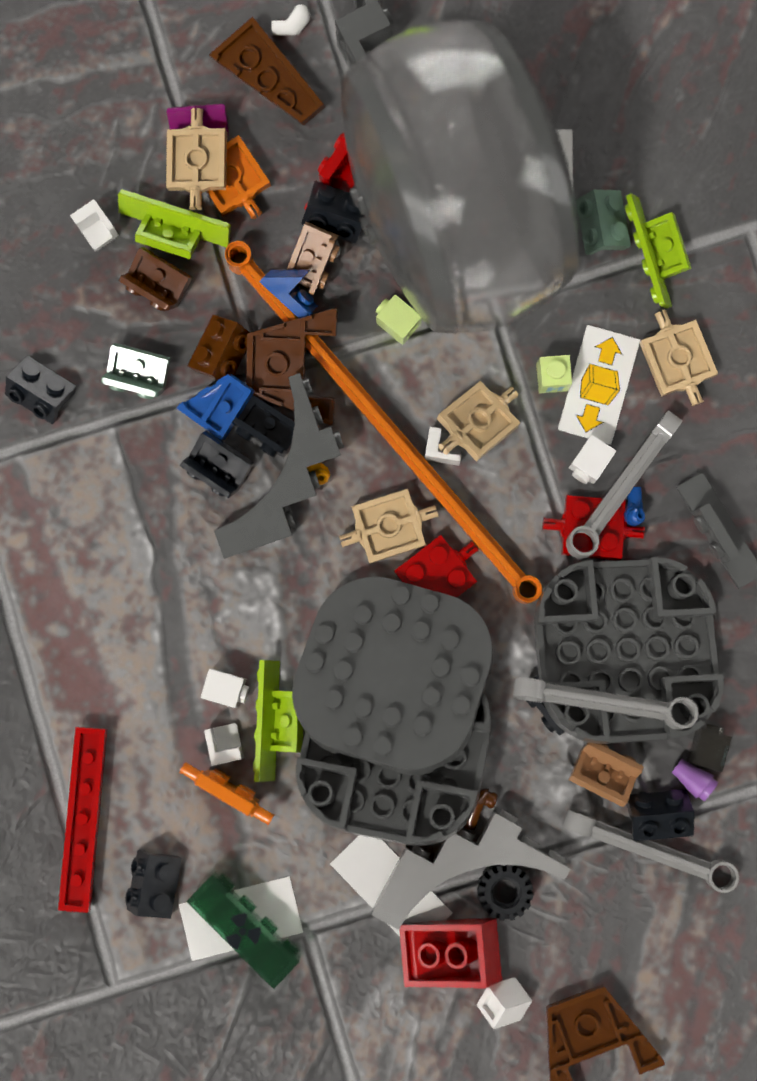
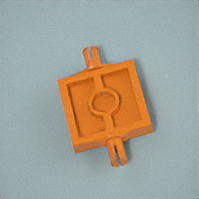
M239 135L227 142L226 190H208L206 193L222 217L232 210L244 206L251 219H256V214L259 217L262 211L253 199L259 193L269 188L271 184Z
M185 762L179 772L195 781L194 783L198 787L245 815L255 817L267 825L270 824L275 815L259 806L258 802L260 800L254 797L256 794L254 790L244 784L235 786L229 782L230 776L219 769L200 771Z

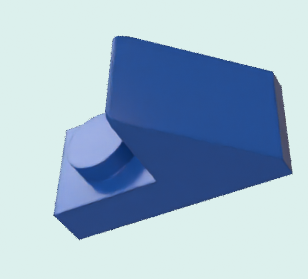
M270 270L259 281L298 318L309 316L318 306L307 291L300 290L297 287L298 283L310 270Z

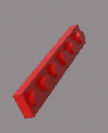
M75 727L58 911L89 913L91 911L108 729Z

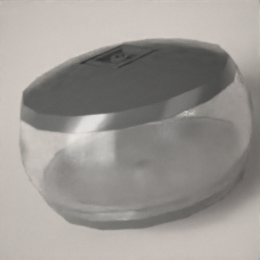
M477 20L440 21L410 28L380 43L357 61L341 77L345 141L355 188L350 189V194L355 207H358L361 215L364 214L365 216L359 218L365 236H368L371 244L376 243L398 286L429 328L438 333L455 334L490 331L510 326L533 314L555 297L572 280L578 267L577 211L569 167L562 143L547 104L523 60L510 42L491 22Z

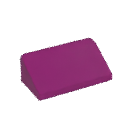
M225 104L171 107L166 109L170 129H183L191 126V109L195 108L197 111V108L203 109V126L210 129L225 128L227 136L229 135L228 115Z

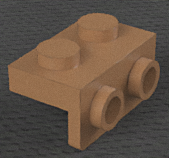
M305 222L287 270H310L298 284L309 288L308 293L314 295L318 288L323 289L329 273L325 269L328 261L334 263L340 249V246L336 245L339 235Z
M587 742L579 752L569 781L624 807L628 802L636 778L642 773L644 766L628 755H621L609 749L606 744Z

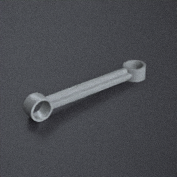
M669 410L664 414L584 526L575 528L568 535L566 548L573 557L585 559L597 550L600 533L683 420ZM577 533L587 534L593 543L592 550L586 553L578 551L573 545L574 535Z
M515 678L513 698L519 700L544 701L664 720L670 728L675 730L689 728L698 719L696 704L686 697L663 702L549 684L532 678ZM675 703H683L689 710L690 717L684 725L675 722L672 718L671 709Z
M569 809L562 825L565 829L705 879L707 884L718 892H731L738 885L739 873L736 867L725 860L718 859L709 862L652 840L634 841L630 832ZM719 866H727L731 872L729 883L723 887H717L712 881V873Z

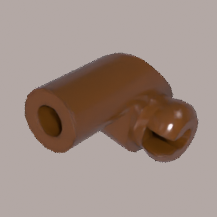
M481 789L475 811L463 827L475 830L483 807L494 808L498 795L495 792H490L489 789Z

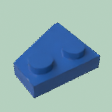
M227 374L216 381L211 387H206L198 392V395L186 402L180 403L177 409L218 439L225 440L234 426L232 421L235 417L238 418L255 390L234 375Z

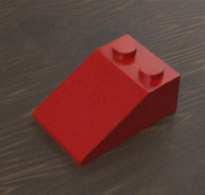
M467 918L402 924L399 928L404 987L489 988L502 981L497 918Z

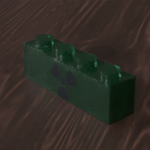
M214 872L186 902L275 989L300 962L301 957L298 955L300 949L291 939L286 938L283 940L276 933L278 927L270 918L265 916L262 919L254 911L257 906L248 896L244 894L240 897L233 890L235 884L227 875L222 873L219 876Z

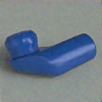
M634 487L627 496L628 504L624 512V519L631 526H637L645 520L642 488Z

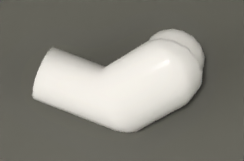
M300 4L294 8L287 20L272 21V36L300 34L310 20L309 9L305 5Z

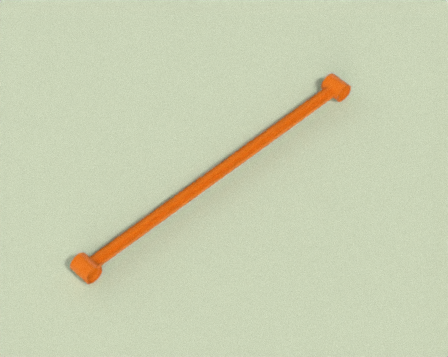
M242 241L231 242L225 249V259L230 270L235 274L243 275L284 323L299 319L259 282L265 274L254 262L249 246ZM237 253L247 255L246 259L241 263L232 261L233 256ZM306 335V349L512 585L514 598L522 604L536 601L542 593L540 581L534 576H526L318 335ZM522 582H530L534 586L535 593L532 598H525L520 594L519 587Z

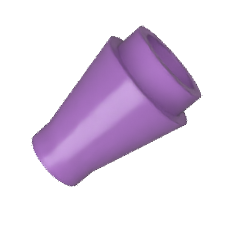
M683 759L680 760L671 772L695 799L700 798L704 802L719 783L713 779L714 775L687 763Z

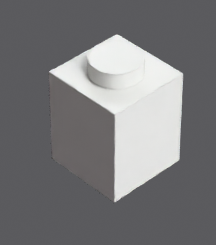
M591 435L569 466V469L574 471L572 476L584 484H587L588 481L594 484L616 453V450L594 435Z
M209 669L200 698L238 708L239 703H245L249 692V686L245 685L247 679L215 669Z

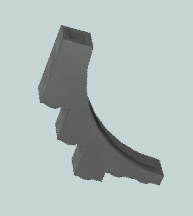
M300 373L288 377L294 399L295 425L291 449L284 468L271 490L255 507L238 519L214 530L224 559L292 536V528L296 527L291 510L285 511L284 507L316 496L315 489L320 488L315 470L309 472L308 466L341 455L339 449L344 448L339 431L333 432L332 427L323 430L319 429L318 425L323 423L318 406L312 408L308 396L314 394L309 379H302Z

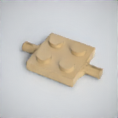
M192 108L191 126L183 129L167 130L166 188L169 191L190 192L189 209L196 210L197 208V210H201L202 192L226 190L227 131L225 128L210 129L203 126V109L197 108L196 111L195 108Z
M667 310L659 311L654 315L661 330L656 335L641 340L640 346L661 397L675 391L686 390L692 404L691 406H696L704 402L697 386L702 381L715 377L718 374L697 321L694 320L683 325H672L666 312Z
M479 381L439 413L437 420L450 435V437L439 444L440 450L444 449L443 453L447 455L459 445L477 462L520 425V422L510 412L508 404L518 397V392L514 391L513 387H509L508 390L498 396Z
M405 489L351 506L356 520L355 531L339 535V538L342 541V548L360 542L365 549L369 564L426 546L422 534V522L439 516L435 505L418 510L412 503L409 490Z

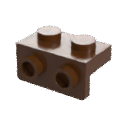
M141 247L128 273L121 275L119 282L126 285L125 288L130 293L137 296L142 295L150 300V304L160 311H168L179 306L193 277L147 248Z
M212 315L187 367L198 373L215 378L217 381L227 374L235 375L247 350V333L250 332L237 322Z

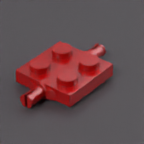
M566 495L564 513L561 519L543 517L542 530L560 531L562 539L561 555L572 556L566 548L568 535L575 528L584 526L603 498ZM624 500L600 533L599 546L588 558L620 561L626 537L644 538V526H629L624 519L626 500ZM577 533L573 537V545L578 551L586 553L592 550L593 543L587 534Z
M440 535L394 570V573L401 582L457 598L477 582L469 572L465 561L479 550L477 547H474L466 553L467 550L475 545L470 541V543L457 552Z

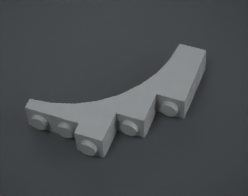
M503 809L500 814L493 811L477 842L472 841L474 838L473 834L461 829L441 843L433 860L429 859L430 853L419 846H414L411 849L406 846L379 895L371 915L399 930L411 910L430 891L448 879L472 869L493 865H520L543 870L565 880L571 868L564 864L566 858L552 850L548 854L537 849L539 843L525 835L521 839L517 838L522 827L516 824L518 820L516 816Z

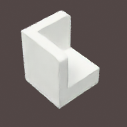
M95 199L70 215L95 251L119 236Z
M430 427L425 459L427 461L459 466L462 447L457 445L447 455L444 454V449L441 451L439 444L450 437L448 433H441L442 428Z
M236 723L204 730L211 766L244 758Z
M510 978L486 988L477 1003V1007L494 1030L520 1021L532 1000L518 980Z

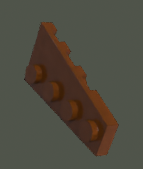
M253 17L209 54L214 61L303 126L325 108L323 102Z

